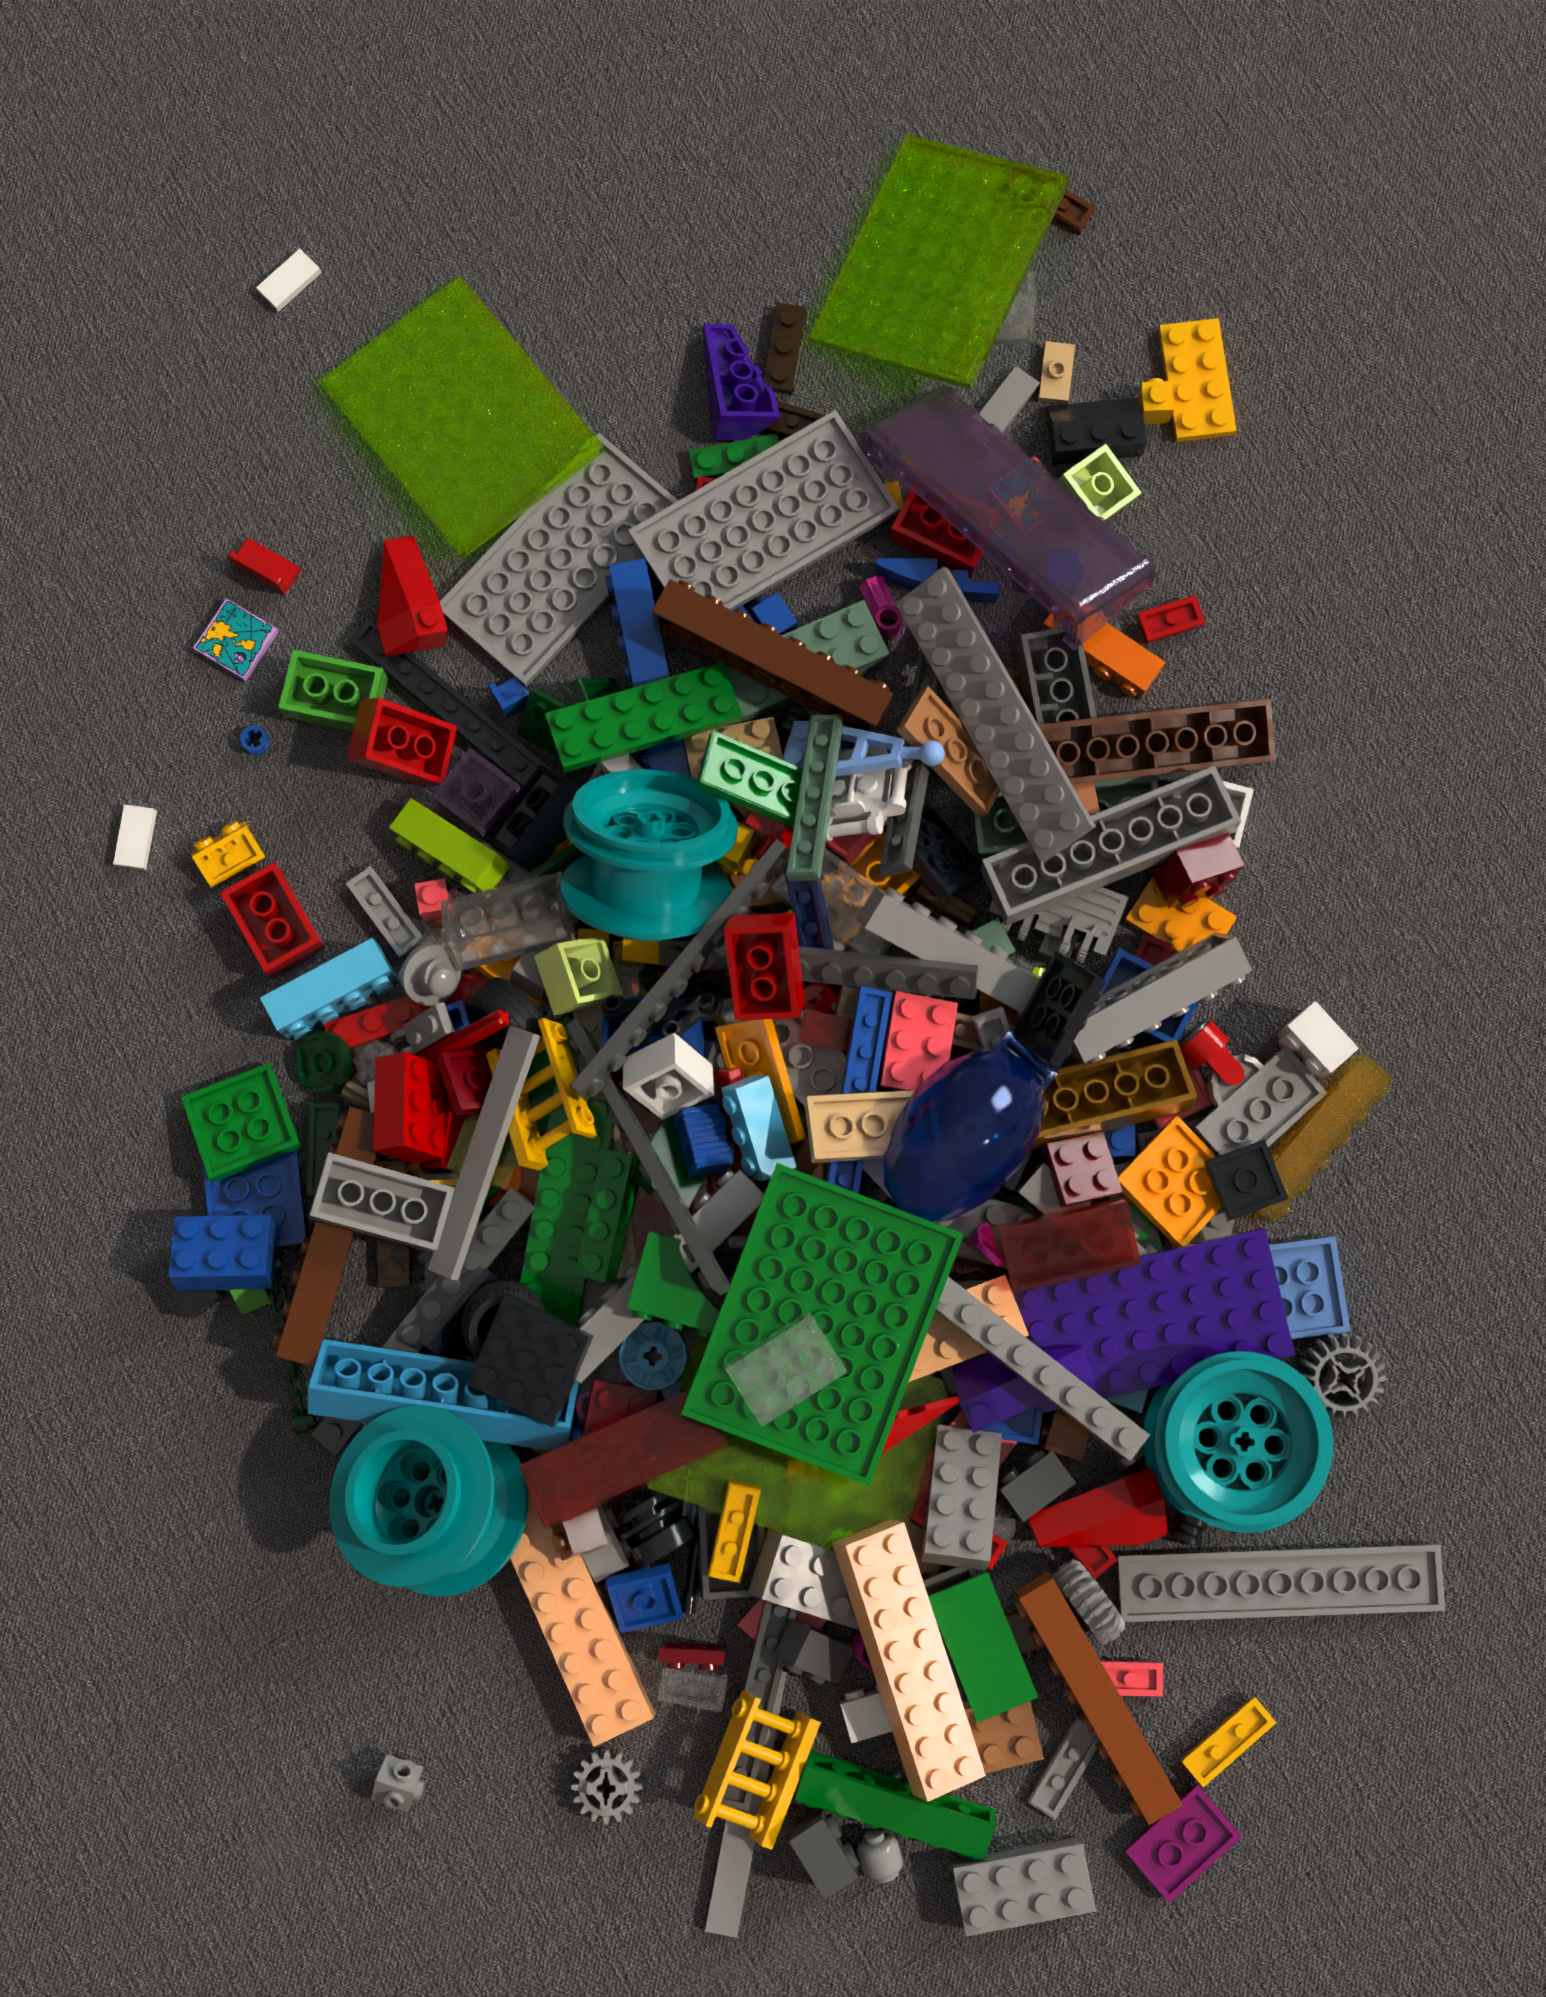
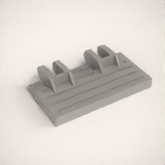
M1100 887L1037 913L1036 915H1039L1034 929L1060 938L1064 926H1068L1059 949V953L1066 955L1070 949V942L1075 930L1086 933L1083 944L1078 950L1076 960L1083 964L1094 937L1098 938L1093 951L1106 956L1129 897ZM993 900L989 912L1000 915ZM1035 914L1024 919L1018 931V939L1025 941ZM1002 922L1001 925L1007 933L1012 924L1005 926L1004 922Z

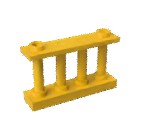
M545 1018L538 1020L542 1037L539 1038L534 1056L547 1049L551 1064L525 1080L508 1130L519 1166L538 1171L549 1165L545 1154L546 1148L570 1133L589 1138L597 1136L593 1124L594 1117L588 1108L587 1102L580 1098L570 1086L578 1077V1073L567 1041V1031L562 1024ZM497 1048L486 1054L492 1076L501 1050ZM555 1077L559 1092L536 1107L531 1108L528 1098L529 1092ZM564 1105L568 1120L540 1137L537 1120Z
M742 1690L740 1697L733 1704L731 1720L703 1792L696 1799L693 1818L710 1828L715 1817L749 1828L748 1837L772 1850L821 1722L799 1711H796L792 1720H788L758 1708L761 1699ZM753 1721L786 1733V1739L779 1752L746 1740ZM740 1753L774 1765L773 1773L767 1784L733 1772ZM728 1784L762 1797L757 1814L751 1815L721 1804Z

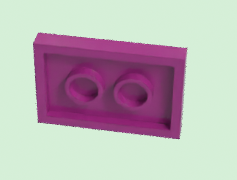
M1197 1783L1179 1798L1183 1806L1149 1825L1124 1848V1851L1168 1903L1172 1902L1242 1837Z

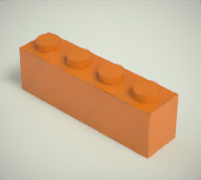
M1064 594L1043 623L1041 630L1079 623L1087 664L1093 667L1094 672L1102 679L1107 681L1111 679L1120 685L1119 688L1124 694L1142 699L1166 662Z

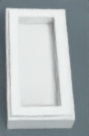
M299 248L256 288L279 312L322 272Z
M124 805L113 862L115 866L139 870L147 869L157 814L155 809Z

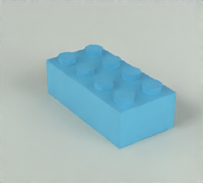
M371 938L260 997L276 1030L289 1040L291 1038L298 1040L312 1032L310 1028L319 1023L324 1025L338 1019V1013L348 1008L355 1010L367 1003L366 998L376 993L380 996L391 991L394 988L393 984L398 982L399 979L383 949Z

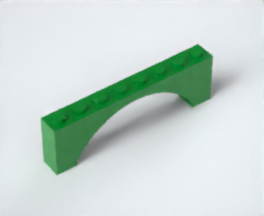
M650 1230L627 1308L633 1310L632 1316L648 1321H651L652 1316L665 1319V1326L683 1330L684 1325L697 1328V1335L710 1338L720 1309L706 1297L690 1274L679 1248L681 1239Z

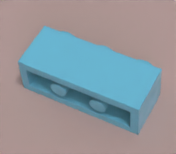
M752 1075L722 1087L724 1096L722 1099L723 1107L727 1114L730 1115L733 1125L732 1136L740 1147L743 1157L741 1165L749 1179L759 1181L770 1179L776 1162L792 1169L796 1168L769 1076Z

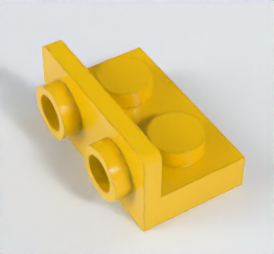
M233 821L221 829L222 834L211 839L210 836H207L194 844L195 849L191 851V856L211 888L265 858V854L249 830L246 821L240 824L237 821Z

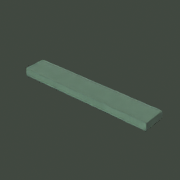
M841 714L813 715L810 719L786 877L789 881L820 880L844 723Z

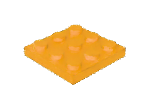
M1178 1116L1173 1117L1118 1175L1123 1193L1175 1247L1187 1245L1222 1208L1204 1164L1205 1161L1217 1156Z

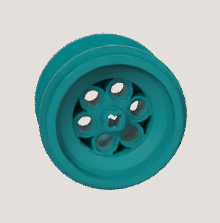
M639 769L618 771L599 776L584 784L576 792L573 800L568 804L564 812L563 827L568 839L580 851L587 854L570 864L562 875L560 893L567 909L578 919L594 928L632 940L661 941L698 933L732 893L727 878L718 868L711 864L727 854L737 839V821L727 800L697 788L698 779L661 770Z
M1243 1351L1227 1352L1211 1356L1194 1364L1180 1375L1174 1383L1158 1387L1149 1403L1144 1418L1143 1430L1150 1434L1143 1444L1146 1466L1148 1469L1152 1468L1165 1499L1178 1511L1193 1516L1209 1526L1239 1533L1262 1532L1282 1526L1304 1512L1316 1499L1326 1482L1332 1464V1426L1326 1407L1319 1394L1310 1382L1293 1367L1265 1354ZM1224 1401L1228 1402L1232 1407V1415L1227 1420L1221 1419L1217 1412L1219 1404ZM1256 1405L1261 1406L1265 1412L1263 1421L1258 1424L1254 1423L1250 1417L1251 1409ZM1204 1428L1210 1429L1214 1436L1213 1442L1207 1447L1201 1445L1198 1437ZM1243 1432V1438L1248 1439L1249 1443L1242 1446L1241 1449L1240 1445L1235 1444V1438L1241 1437ZM1271 1435L1275 1437L1273 1454H1269L1264 1447L1265 1440ZM1221 1458L1227 1463V1472L1224 1476L1217 1477L1213 1472V1464ZM1255 1462L1260 1468V1475L1256 1480L1250 1481L1245 1473L1246 1468L1250 1463Z
M428 1405L404 1406L388 1411L368 1423L353 1438L344 1451L337 1465L331 1485L330 1521L333 1534L341 1552L347 1561L365 1577L383 1585L408 1588L429 1596H455L474 1590L493 1578L514 1553L523 1534L527 1519V1480L521 1461L509 1444L481 1440L467 1422L447 1410ZM430 1467V1473L425 1479V1471ZM410 1494L409 1503L405 1506V1499ZM419 1524V1531L414 1536V1529Z

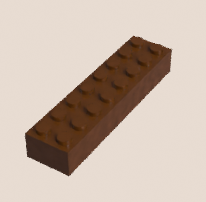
M669 579L652 610L655 630L719 663L723 662L725 666L821 715L841 714L844 719L843 726L878 733L890 711L893 693L889 691L890 688L885 683L878 680L871 682L861 677L862 673L848 665L843 668L834 663V659L828 654L818 651L816 654L806 649V645L799 639L794 637L787 639L779 635L778 630L767 623L759 625L751 621V617L744 611L739 609L732 611L722 606L723 603L718 598L709 594L706 597L695 592V588L689 583L679 580L677 583Z
M1254 699L1038 723L1040 730L1071 784L1200 770L1214 765L1217 768L1276 761L1271 699Z
M349 1107L348 1114L341 1113L336 1130V1135L341 1136L339 1145L332 1144L330 1153L374 1165L377 1152L373 1151L374 1113ZM310 1219L309 1226L314 1227L311 1237L305 1236L300 1257L305 1258L302 1269L295 1268L290 1286L296 1290L293 1300L286 1299L281 1318L286 1320L284 1331L277 1330L272 1350L277 1351V1359L314 1368L354 1231Z

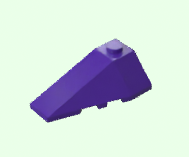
M704 323L703 338L709 411L714 440H745L779 421L780 414L775 392L771 386L767 387L761 377L762 371L758 365L754 366L747 355L749 350L733 324Z
M1083 1347L1044 1350L1045 1353L1083 1383L1096 1378ZM981 1354L952 1367L959 1403L973 1433L1002 1422L1048 1400L991 1354Z

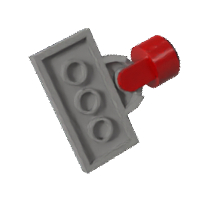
M1205 1019L1187 1032L1178 1041L1184 1061L1192 1070H1195L1204 1063L1211 1068L1207 1088L1209 1098L1215 1108L1200 1120L1193 1129L1216 1156L1264 1139L1269 1147L1327 1094L1325 1089L1287 1045L1279 1049L1264 1064L1255 1057L1246 1054L1232 1056L1225 1047L1229 1039L1212 1019Z

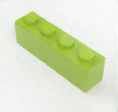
M410 798L389 827L398 835L395 839L397 843L408 851H411L413 847L419 850L416 855L430 865L434 861L440 864L438 869L449 878L453 879L457 875L461 878L459 883L472 893H475L478 889L488 896L510 867L496 852L412 798Z

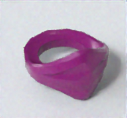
M988 1223L979 1225L968 1238V1243L975 1245L997 1266H1004L1006 1261L997 1246L991 1227Z

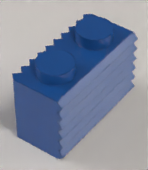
M716 1103L681 1108L674 1117L689 1177L725 1173L733 1163L735 1152L732 1143L726 1139V1117L723 1113H720L719 1105Z

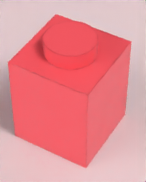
M445 878L414 884L419 914L424 921L455 915L450 885Z

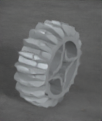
M1341 1333L1337 1341L1333 1334H1328V1344H1325L1320 1339L1316 1340V1345L1319 1349L1314 1351L1312 1348H1307V1353L1312 1357L1310 1360H1301L1300 1363L1307 1370L1299 1371V1373L1317 1391L1326 1407L1329 1418L1336 1414L1339 1420H1344L1347 1412L1354 1419L1357 1418V1409H1360L1365 1414L1368 1413L1369 1410L1366 1406L1368 1402L1373 1405L1378 1404L1377 1399L1373 1397L1375 1392L1378 1394L1384 1393V1389L1378 1383L1387 1380L1384 1374L1378 1373L1385 1368L1383 1362L1377 1361L1380 1353L1377 1350H1371L1372 1344L1368 1341L1361 1343V1338L1357 1335H1353L1349 1340L1346 1333ZM1354 1353L1360 1357L1354 1361L1350 1359L1346 1362H1340L1334 1355ZM1326 1362L1328 1371L1326 1375L1322 1379H1320L1321 1383L1319 1384L1320 1371ZM1336 1366L1345 1373H1347L1344 1375L1347 1376L1345 1381L1348 1384V1386L1340 1380H1338L1341 1378L1338 1377V1374L1340 1372L1338 1371ZM1365 1369L1364 1382L1361 1388L1358 1389V1378L1364 1374L1363 1370ZM1338 1391H1345L1350 1396L1341 1400L1325 1397L1330 1392L1334 1394Z
M1072 1559L1070 1562L1064 1563L1052 1575L1065 1600L1099 1643L1105 1645L1110 1640H1115L1126 1629L1125 1622L1116 1607L1079 1561Z

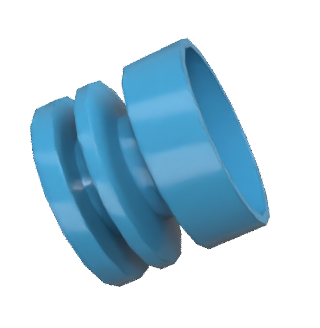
M662 1322L639 1325L622 1342L619 1351L620 1367L626 1378L636 1387L649 1391L661 1390L676 1383L686 1372L690 1359L689 1346L683 1334L675 1328L665 1326ZM653 1346L657 1347V1353L662 1354V1360H657L655 1365H651L650 1359L645 1358V1353L652 1351Z

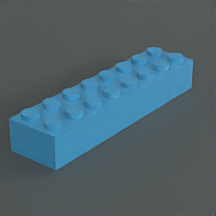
M323 1339L308 1387V1414L370 1423L380 1415L396 1408L410 1405H428L447 1410L459 1416L475 1430L483 1441L567 1453L579 1382L575 1380L557 1425L550 1427L468 1385L476 1362Z

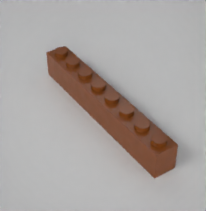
M1049 1571L1016 1589L1015 1593L1019 1598V1601L1014 1603L1024 1621L1030 1618L1033 1622L1035 1629L1030 1631L1040 1649L1046 1646L1052 1657L1048 1658L1047 1662L1055 1676H1064L1068 1683L1067 1686L1063 1687L1072 1705L1080 1704L1084 1713L1079 1717L1088 1733L1090 1734L1095 1731L1100 1741L1095 1745L1104 1761L1106 1762L1111 1759L1115 1765L1116 1770L1111 1773L1120 1789L1123 1790L1127 1787L1130 1791L1132 1798L1127 1801L1136 1817L1139 1818L1143 1815L1147 1823L1151 1825L1183 1806Z

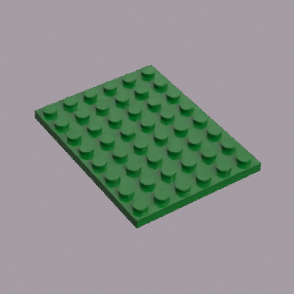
M776 1162L730 1283L732 1289L725 1296L681 1415L870 1486L964 1234Z

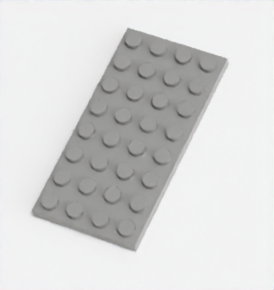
M834 410L628 530V534L663 589L669 579L677 583L679 580H682L695 588V592L704 597L707 594L712 595L722 601V606L733 611L897 515L900 508L837 411Z
M598 433L442 598L440 605L443 615L513 677H516L527 687L614 594H608L605 579L606 575H611L609 565L643 558L629 536L628 530L678 500L604 436Z

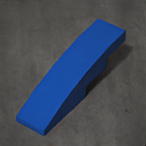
M876 558V575L883 576L885 579L913 590L938 571L937 558ZM950 570L967 602H997L999 582H968V570Z

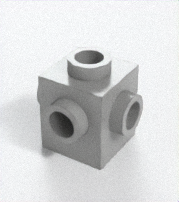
M387 1754L375 1780L371 1800L385 1804L391 1809L409 1812L413 1800L419 1802L426 1784V1782L421 1781L424 1767L410 1760H402Z

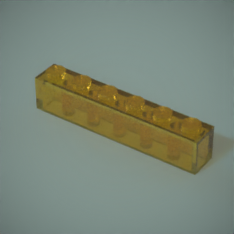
M1355 1054L1327 1087L1325 1090L1327 1094L1306 1112L1271 1154L1289 1199L1255 1211L1264 1221L1275 1222L1276 1219L1279 1221L1289 1212L1291 1208L1289 1206L1290 1202L1295 1196H1301L1311 1184L1309 1182L1310 1178L1315 1172H1321L1329 1164L1330 1154L1335 1148L1339 1149L1345 1145L1350 1138L1348 1134L1355 1124L1360 1125L1370 1114L1368 1109L1375 1101L1378 1102L1383 1099L1389 1092L1390 1088L1388 1085L1394 1078L1367 1054Z

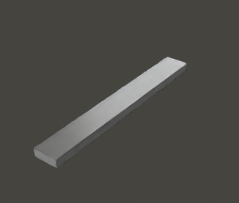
M510 1026L452 1196L438 1249L433 1252L428 1270L450 1280L458 1281L540 1038L537 1034L514 1026Z
M786 1670L782 1671L772 1712L778 1716L786 1681ZM768 1728L764 1747L773 1750L776 1729ZM761 1760L756 1780L763 1783L767 1782L770 1763ZM753 1794L749 1811L737 1810L751 1815L757 1814L762 1797ZM727 1820L724 1827L705 1932L737 1938L755 1841L748 1837L749 1828Z

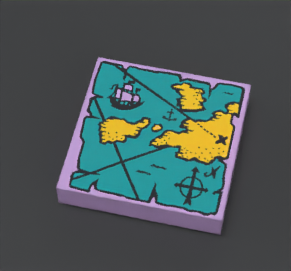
M226 598L193 649L246 682L279 631L274 626Z

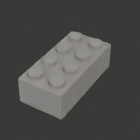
M328 1152L308 1218L433 1253L438 1249L455 1188Z
M937 1425L933 1442L921 1562L986 1571L991 1559L1002 1433L981 1430L973 1433L971 1429Z
M768 1529L748 1593L778 1605L860 1630L835 1551Z
M1079 1837L986 1854L984 1861L976 1858L951 1861L960 1915L966 1936L1096 1912L1084 1846Z

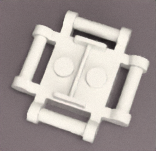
M870 746L867 757L890 754L891 750ZM840 747L838 761L851 760L854 748L842 750ZM904 759L902 767L835 777L826 842L832 841L833 837L870 833V835L882 834L883 826L888 824L890 816L904 814L907 804L904 799L907 772L911 769L912 759Z

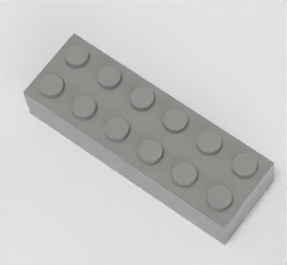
M1215 932L1102 994L1099 1000L1092 1006L1087 1016L1085 1027L1076 1036L1069 1056L1084 1063H1095L1106 1056L1105 1052L1115 1046L1116 1048H1122L1134 1041L1133 1036L1140 1032L1149 1033L1156 1030L1162 1025L1161 1021L1169 1016L1175 1018L1185 1014L1190 1010L1189 1005L1197 1001L1205 1002L1214 998L1218 994L1217 990L1226 985L1232 987L1245 980L1244 975L1253 970L1237 938Z

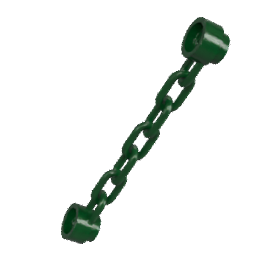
M276 1254L273 1289L269 1291V1298L273 1313L280 1316L282 1328L279 1331H284L286 1320L281 1318L283 1307L279 1306L277 1310L274 1291L277 1296L281 1291L284 1305L288 1297L285 1288L278 1285L276 1273L282 1272L279 1254ZM289 1362L291 1369L287 1372L286 1380L290 1396L298 1401L299 1408L291 1410L296 1435L308 1433L309 1429L315 1428L312 1414H308V1410H304L302 1398L307 1393L304 1374L295 1367V1363ZM298 1373L302 1392L300 1389H296L295 1394L291 1375L293 1378H297Z

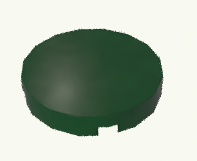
M316 1031L307 1035L302 1040L304 1042L301 1047H298L295 1054V1069L302 1084H306L310 1088L309 1090L314 1093H332L341 1089L348 1081L352 1071V1055L348 1044L341 1036L334 1032Z

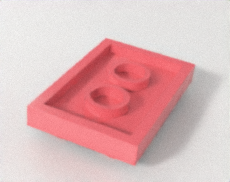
M900 991L893 993L878 1087L898 1091L933 1089L935 1098L944 1097L958 1003Z

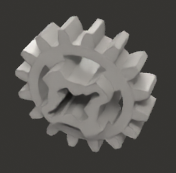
M610 1749L605 1750L604 1757H600L597 1751H594L592 1753V1762L585 1758L581 1761L584 1771L575 1770L573 1774L579 1779V1782L572 1783L571 1785L572 1790L579 1791V1794L574 1797L573 1801L574 1803L582 1802L584 1804L580 1811L582 1815L588 1811L592 1812V1822H595L598 1815L603 1816L604 1824H608L610 1816L613 1815L620 1822L623 1810L628 1814L633 1812L630 1802L639 1803L640 1797L634 1791L643 1788V1783L635 1782V1779L640 1776L641 1772L640 1770L631 1771L630 1767L634 1760L631 1758L623 1762V1752L621 1751L618 1752L616 1757H611ZM601 1765L600 1774L596 1778L586 1779L594 1768ZM614 1766L621 1769L627 1778H620L614 1771ZM608 1773L610 1785H615V1787L611 1789L606 1800L605 1790L599 1787V1785H602ZM628 1794L621 1804L613 1807L614 1799L618 1795ZM588 1795H594L600 1802V1807L595 1805Z

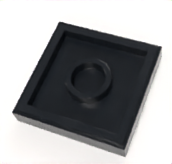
M1265 1139L1204 1162L1227 1222L1289 1199Z

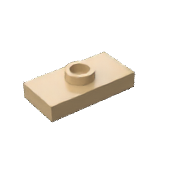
M1045 342L1039 402L1068 404L1075 344Z

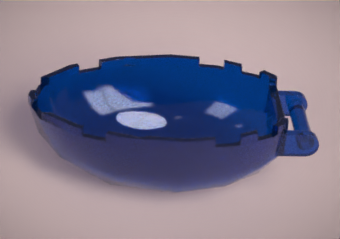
M1012 1029L1005 1033L993 1049L975 1050L946 1062L915 1089L893 1124L890 1134L891 1139L883 1156L884 1188L886 1187L895 1202V1208L932 1222L954 1220L986 1203L1017 1173L1040 1133L1046 1106L1044 1091L1060 1071L1055 1067L1053 1069L1050 1068L1014 1036L1016 1032ZM1007 1046V1047H1008L1009 1049H1011L1015 1054H1013V1053L1010 1052L1009 1050L1005 1049L1004 1047ZM1035 1072H1037L1043 1078V1080H1041Z

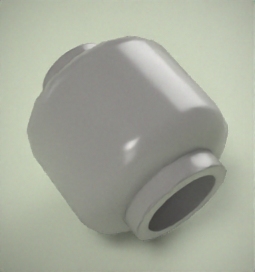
M881 1829L871 1830L864 1835V1839L857 1846V1855L862 1872L866 1878L874 1880L876 1883H887L898 1876L904 1862L898 1840L893 1834L883 1833Z

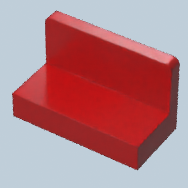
M250 538L246 539L238 553L230 550L227 555L236 568L283 595L287 594L301 572L299 566Z

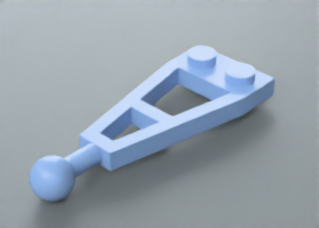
M794 721L782 760L802 769L810 721ZM843 726L841 740L856 744L851 760L838 761L835 777L902 767L904 759L921 760L927 766H936L943 761L945 751L943 746L937 741H927L921 747H908L903 738ZM870 746L891 750L890 754L867 757Z

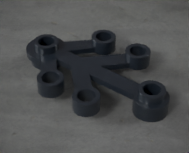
M651 967L643 968L638 973V980L644 989L651 990L659 980L655 969ZM648 976H653L650 980H644ZM689 978L684 992L691 999H678L674 996L667 1004V1011L664 1016L657 1022L653 1021L646 1029V1036L641 1043L647 1042L651 1035L661 1026L664 1038L671 1035L668 1034L671 1029H677L674 1033L682 1038L683 1033L700 1019L703 1021L717 1019L724 1007L722 996L713 990L702 991ZM610 995L605 998L601 1009L609 1023L618 1024L631 1014L641 1000L625 1001L621 996ZM679 1012H688L678 1022L670 1020Z

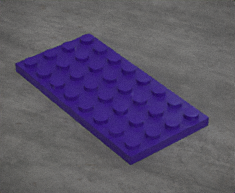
M1263 1227L1012 1285L1016 1304L1029 1334L1026 1338L1043 1351L1047 1349L1083 1347L1096 1375L1095 1379L1085 1384L1104 1399L1174 1383L1180 1375L1194 1364L1222 1353L1238 1351L1255 1352L1276 1359L1295 1355L1268 1238ZM1049 1400L1040 1404L1042 1413L1059 1409Z

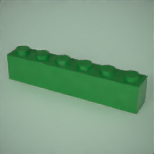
M810 1750L801 1773L795 1795V1800L802 1802L808 1807L828 1810L841 1818L849 1817L859 1820L872 1828H883L896 1832V1834L903 1838H914L927 1842L934 1848H945L957 1852L965 1858H976L982 1861L985 1859L996 1825V1809L949 1794H944L927 1802L912 1794L909 1782L812 1750Z

